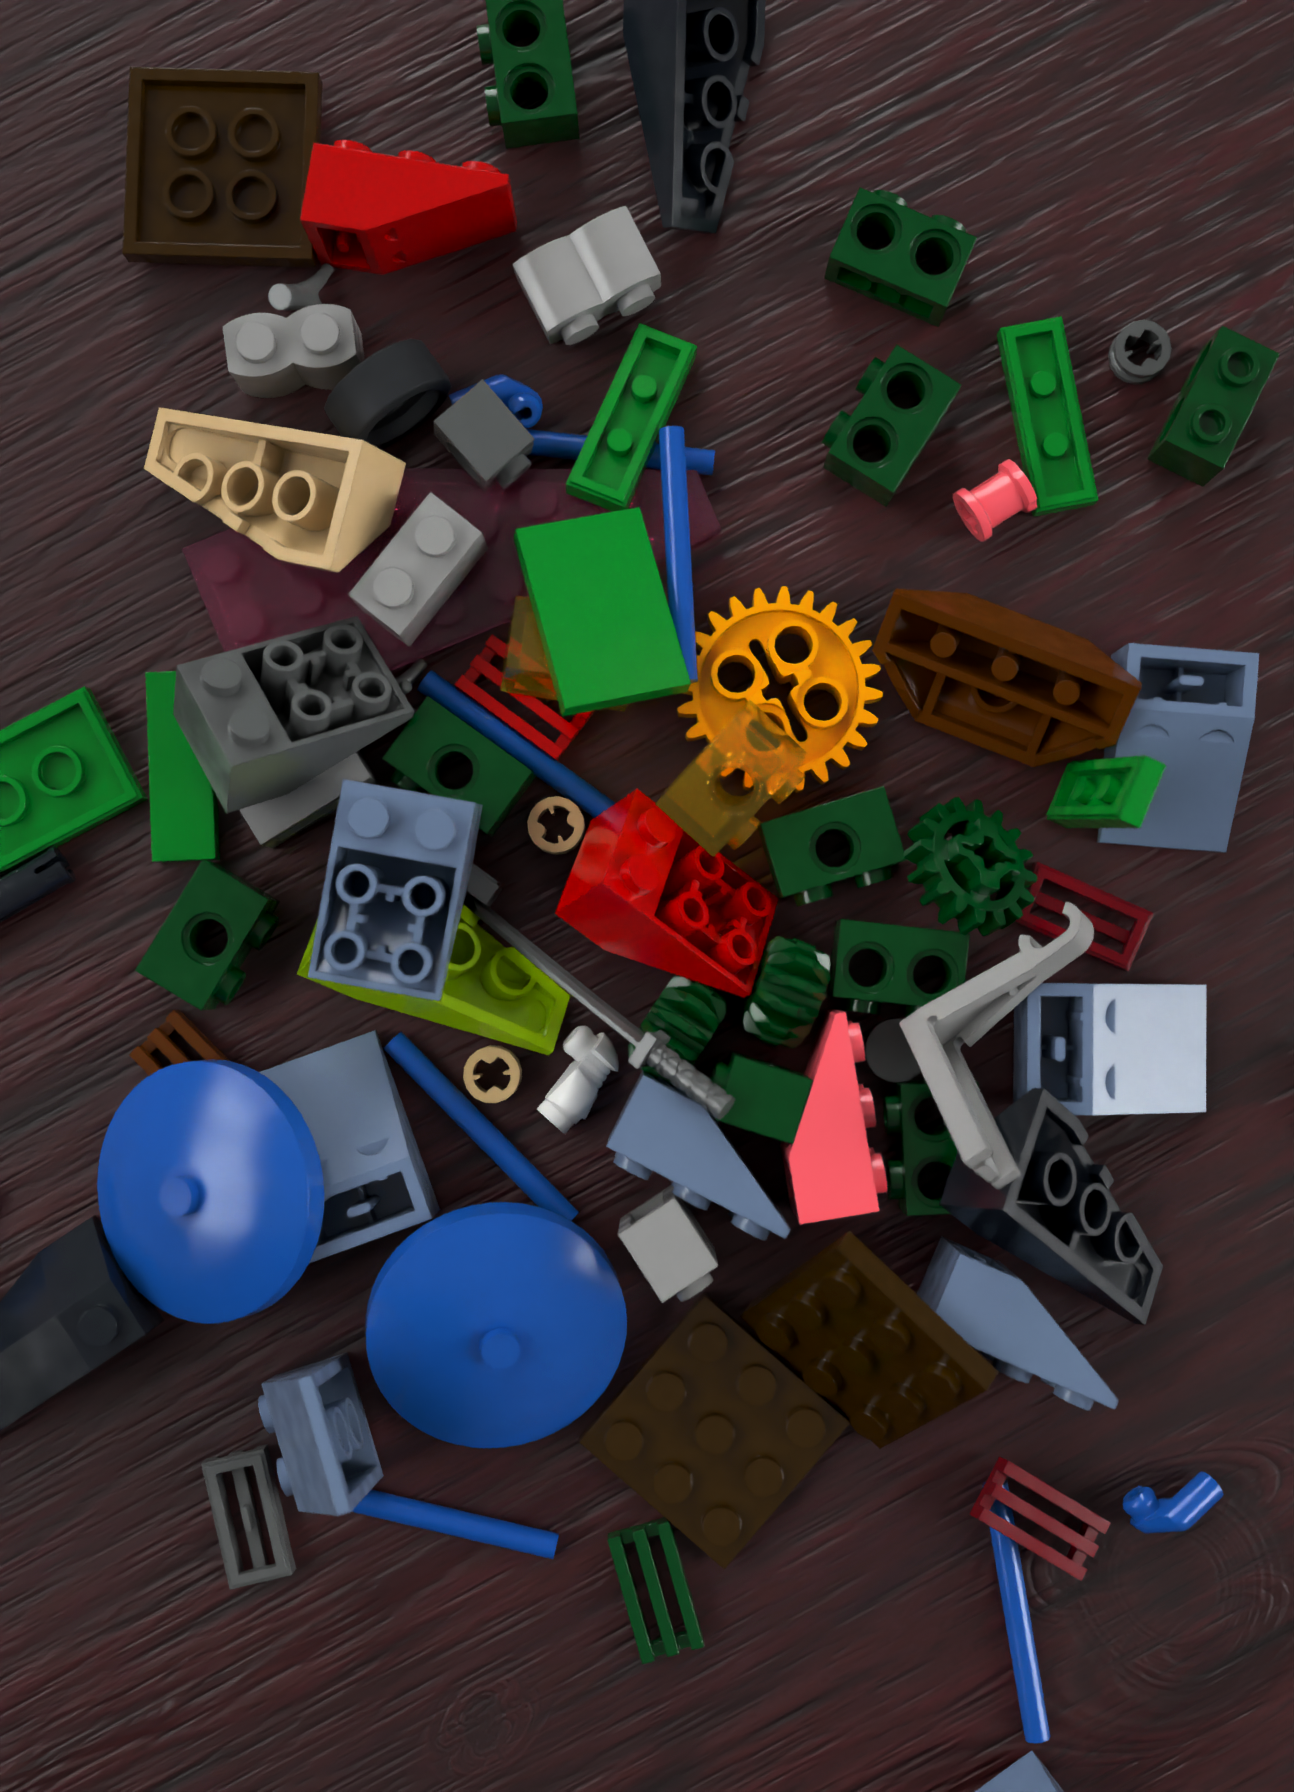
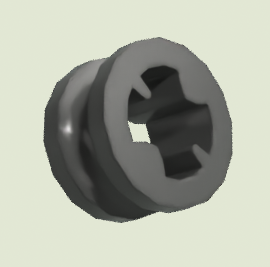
M1138 320L1131 322L1123 327L1110 345L1108 360L1111 370L1116 377L1125 383L1137 385L1149 382L1158 375L1170 359L1172 350L1170 337L1163 327L1153 321ZM1138 339L1144 340L1150 345L1146 354L1154 353L1155 357L1154 359L1147 358L1141 366L1135 365L1129 360L1133 351L1125 352L1124 348L1125 346L1132 347Z

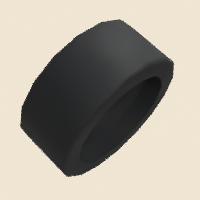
M407 339L379 350L352 369L329 394L324 410L342 437L364 440L382 450L404 438L433 415L446 400L451 389L449 377L423 341Z

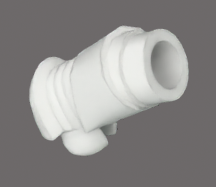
M588 1026L576 1027L563 1042L564 1051L572 1056L574 1061L570 1063L565 1072L547 1093L546 1099L537 1108L543 1116L564 1134L581 1119H586L598 1096V1089L603 1085L602 1082L606 1080V1076L611 1072L610 1070L618 1072L619 1069L618 1055L611 1040L604 1032L594 1035Z

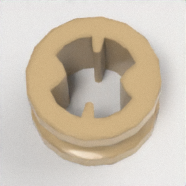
M560 796L547 797L538 802L530 811L527 821L528 833L533 843L544 852L553 855L566 854L575 849L582 841L585 832V821L579 807L571 800ZM555 808H561L569 812L567 823L574 828L573 834L566 841L559 835L558 843L547 842L544 840L547 830L539 823L540 819L547 811H550L551 815L555 816Z
M489 1045L478 1049L468 1058L464 1066L463 1080L467 1090L474 1098L484 1103H498L507 1100L517 1091L522 1080V1067L519 1059L511 1050L503 1046ZM499 1057L509 1066V1069L505 1070L503 1074L510 1075V1081L505 1089L495 1084L487 1091L477 1082V1079L481 1078L483 1074L476 1073V1067L481 1060L492 1063Z

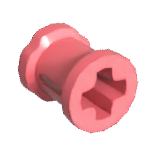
M1010 459L998 465V473L970 491L961 488L953 493L954 505L959 516L973 536L981 542L992 537V529L1019 511L1022 510L1025 513H1029L1037 508V496L1030 481L1018 465Z

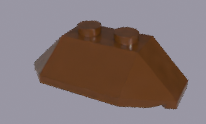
M895 589L872 649L880 664L884 665L895 689L915 721L1031 767L1070 758L1095 748L1103 749L1116 745L1142 687V683L1088 639L968 593Z

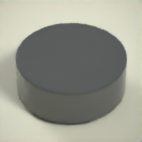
M899 1018L885 1019L875 1024L867 1033L863 1044L865 1062L869 1069L876 1076L896 1083L911 1080L921 1072L899 1024L903 1019Z

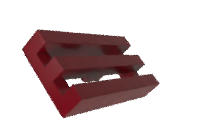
M1033 863L1030 871L1037 875V882L1026 889L1033 895L1034 901L1022 909L1023 916L1014 923L1052 940L1066 932V929L1030 914L1031 908L1035 904L1067 918L1062 913L1065 902L1039 891L1043 881L1134 921L1131 930L1128 931L1079 909L1090 919L1094 931L1124 944L1121 953H1118L1092 941L1084 954L1122 971H1129L1154 913L1042 863Z
M1000 1456L969 1515L1082 1581L1087 1571L1086 1568L1082 1567L1087 1555L1094 1558L1099 1548L1094 1543L1098 1533L1106 1534L1111 1524L1101 1516ZM1009 1477L1083 1522L1079 1532L1073 1531L1002 1488L1006 1478ZM995 1499L1072 1545L1067 1556H1064L991 1512L990 1509Z

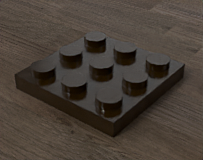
M130 67L122 254L128 262L316 268V253L300 221L313 143L320 144L323 82L319 72Z
M850 1231L754 1298L740 1316L756 1331L759 1339L767 1347L777 1351L803 1376L806 1384L812 1390L825 1396L850 1420L852 1427L858 1434L871 1440L879 1449L986 1392L998 1373L988 1361Z
M704 1292L580 1435L579 1442L725 1570L846 1429L850 1421L827 1398L812 1390L806 1384L803 1377Z

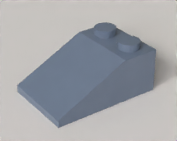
M346 1352L275 1375L261 1383L264 1394L258 1397L261 1420L269 1434L276 1433L282 1457L278 1458L276 1462L279 1482L287 1497L294 1495L298 1511L334 1516L349 1513L384 1476L348 1353Z

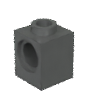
M483 379L434 420L435 437L484 493L496 482L503 489L507 488L532 465L526 456L532 452L533 436Z

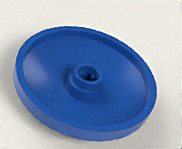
M198 1060L170 1065L146 1077L134 1087L116 1110L104 1137L99 1158L97 1192L105 1236L123 1273L132 1285L152 1304L177 1318L203 1324L222 1323L243 1318L268 1308L285 1296L297 1283L313 1256L322 1227L324 1213L323 1173L316 1144L307 1123L292 1100L269 1078L252 1068L227 1060Z
M511 1202L483 1203L456 1209L433 1219L409 1235L390 1255L380 1270L370 1293L365 1319L366 1349L373 1377L388 1403L401 1417L422 1432L445 1442L472 1448H505L522 1445L551 1435L572 1423L597 1401L611 1382L620 1364L627 1335V1314L621 1286L611 1261L599 1244L581 1227L555 1212L537 1206Z

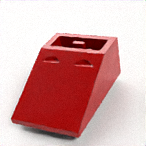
M337 140L333 146L313 143L300 221L321 265L328 263L332 267L384 275L516 232L517 217L509 175L500 173L499 169L493 165L479 161H466L462 164V167L436 163L433 157L425 153L411 150L400 151L398 156L374 153L366 145L351 140Z
M635 789L590 821L555 914L605 951L745 998L752 991L778 898L639 789Z

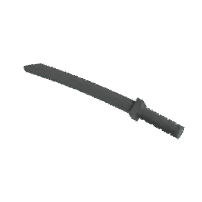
M469 893L464 903L472 912L581 1004L636 1047L628 1060L630 1064L637 1069L645 1066L654 1067L656 1072L669 1079L681 1091H685L687 1096L700 1103L705 1110L719 1120L729 1112L735 1102V1098L730 1094L727 1095L724 1089L710 1082L711 1080L699 1070L696 1071L694 1066L686 1060L679 1058L680 1056L668 1048L666 1045L671 1038L662 1030L656 1032L647 1031L646 1033L641 1031L534 945L493 909Z

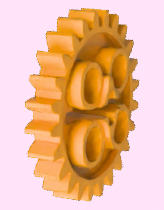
M782 586L776 603L768 604L762 590L756 588L751 608L746 609L733 596L729 599L731 618L725 620L719 614L711 611L708 613L707 620L714 633L709 636L695 631L696 648L701 651L700 656L697 655L698 681L691 683L688 691L683 693L692 695V701L677 708V715L684 718L696 717L697 724L688 730L685 738L687 741H696L702 738L707 740L708 745L704 748L700 760L704 763L720 755L725 760L720 773V778L723 780L730 776L736 768L743 770V789L749 790L758 776L766 777L770 795L776 794L781 778L786 777L789 778L791 786L796 793L802 792L805 782L804 774L810 772L821 785L826 783L829 779L825 763L830 761L836 767L845 770L850 765V761L843 747L846 745L862 751L867 745L863 736L855 730L857 726L874 727L878 722L879 718L863 709L864 704L877 702L883 697L882 691L865 686L866 680L873 678L881 671L880 665L862 664L860 660L870 649L872 643L870 640H865L852 644L848 637L857 624L855 618L844 622L840 626L832 622L837 609V603L834 601L827 605L821 613L812 610L814 602L813 591L808 590L800 604L795 605L790 603V594L787 586ZM796 634L807 643L809 656L800 663H787L777 655L775 641L782 635ZM751 641H758L761 644L775 680L779 684L790 682L793 686L787 697V702L792 713H794L807 734L806 741L800 742L796 739L781 702L777 698H771L768 701L764 698L763 694L768 688L769 679L760 662L750 650L749 644ZM731 662L742 663L752 673V686L746 691L739 693L724 689L719 683L717 676L720 668ZM816 689L831 693L836 699L838 706L836 716L826 721L816 720L811 717L804 706L805 695ZM758 718L771 719L780 727L782 734L781 743L769 750L753 746L747 736L748 724Z

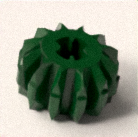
M776 936L769 941L766 949L763 950L751 994L745 997L741 1005L743 1009L740 1016L742 1028L746 1032L755 1035L760 1041L776 1047L782 1045L794 1049L800 1045L804 1037L810 1034L812 1024L815 1018L818 1017L821 1003L826 997V987L831 978L829 974L831 969L829 955L815 949L814 945L796 938L791 940Z
M674 975L650 1009L639 1029L644 1033L647 1031L656 1032L658 1030L665 1032L671 1037L666 1046L680 1056L679 1058L686 1060L693 1066L728 1012V999L717 992L714 987ZM631 1043L628 1045L629 1058L636 1049ZM645 1066L640 1068L655 1077L656 1080L659 1077L673 1085L669 1079L656 1072L654 1067Z

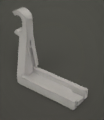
M1065 902L1062 912L1070 920V925L1066 932L1051 943L1042 947L1031 936L1020 935L1019 948L1021 952L920 1007L899 1022L963 1162L970 1168H973L985 1180L991 1181L992 1185L998 1190L1018 1178L1021 1174L960 1049L964 1043L971 1047L1043 981L1089 948L1094 937L1093 924L1085 914L1070 902Z

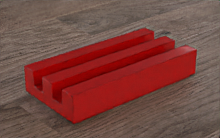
M492 634L485 643V648L479 655L475 656L470 663V668L464 676H460L454 685L558 761L592 716L594 710L576 714L569 723L492 666L491 662L496 656L500 657L557 700L552 678ZM482 675L558 730L561 735L555 743L478 687L476 682Z

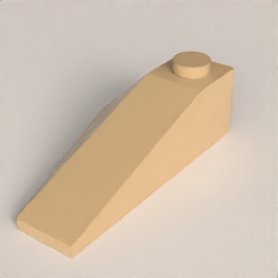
M159 407L144 469L192 502L201 505L222 519L223 523L236 532L247 536L262 546L264 551L276 559L289 564L339 573L391 525L406 463L360 439Z

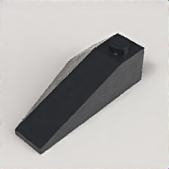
M624 0L623 37L663 228L703 234H713L717 231L734 165V159L729 150L735 123L745 121L750 101L743 96L749 68L759 65L764 48L766 0Z
M1032 1088L994 1118L1021 1175L998 1190L992 1185L991 1181L988 1182L976 1173L973 1168L967 1166L958 1151L939 1205L979 1236L1132 1323L1146 1325L1163 1265L1132 1212H1122L1109 1191L1114 1179L1106 1165L1094 1164L1085 1149L1084 1144L1089 1135L1081 1121L1044 1088Z
M96 1215L41 1250L0 1301V1431L165 1321L155 1305L132 1285L119 1267L106 1239L103 1226Z

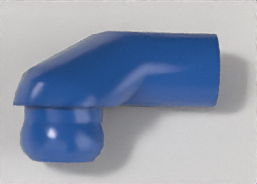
M503 374L484 380L525 428H531L538 423L542 415L543 405L542 399L536 391ZM477 383L448 394L452 405Z
M1201 1471L1171 1498L1157 1499L1152 1488L1137 1486L1124 1496L1122 1504L1124 1511L1131 1516L1130 1524L1145 1534L1182 1532L1190 1529L1224 1494L1220 1485L1210 1475Z

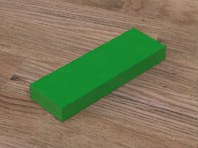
M1062 316L1000 328L997 333V340L1023 471L1037 496V508L1032 511V516L1035 517L1095 505L1099 499Z
M639 323L565 484L566 494L612 512L628 509L659 441V429L665 427L695 361L697 345Z
M176 671L145 672L152 862L220 860L218 797L173 715Z
M1146 755L1071 761L1065 768L1046 814L1048 816L1047 820L1065 828H1140L1166 764Z

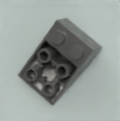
M358 616L176 665L173 715L226 813L289 794L413 718L414 715L413 708Z

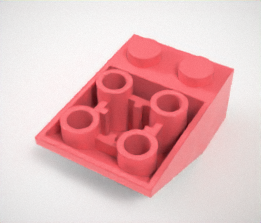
M835 1009L824 1011L804 1072L805 1075L812 1079V1083L794 1142L791 1144L782 1141L780 1146L791 1210L800 1225L878 1212L877 1194L887 1192V1180L881 1153H875L874 1148L868 1146L865 1129L876 1127V1116L869 1087L864 1088L863 1084H858L854 1064L865 1061L860 1026L858 1022L852 1023V1020L847 1021L846 1012Z

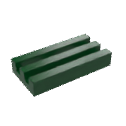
M663 1517L608 1533V1544L642 1665L655 1661V1657L666 1654L667 1657L680 1654L679 1650L691 1646V1649L695 1650L704 1647V1638L671 1522ZM660 1535L686 1628L685 1631L675 1633L648 1540L649 1537ZM635 1542L661 1634L660 1638L651 1640L625 1548V1544Z

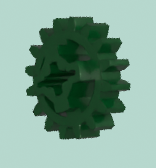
M954 797L945 805L938 803L919 818L920 822L911 828L907 834L914 844L904 851L903 857L917 865V870L907 876L909 883L922 884L926 892L919 900L922 906L930 905L934 902L940 908L938 922L943 925L952 918H956L960 934L967 935L978 928L984 937L999 928H1006L1023 916L1022 909L1034 901L1033 895L1026 888L1037 882V875L1024 867V863L1031 859L1033 854L1030 850L1018 849L1015 841L1019 838L1021 832L1018 828L1006 831L1001 826L1003 821V813L997 810L988 817L984 815L981 800L975 799L965 807L959 797ZM946 833H952V839L949 841L944 839ZM994 892L997 893L995 900L990 901V895Z

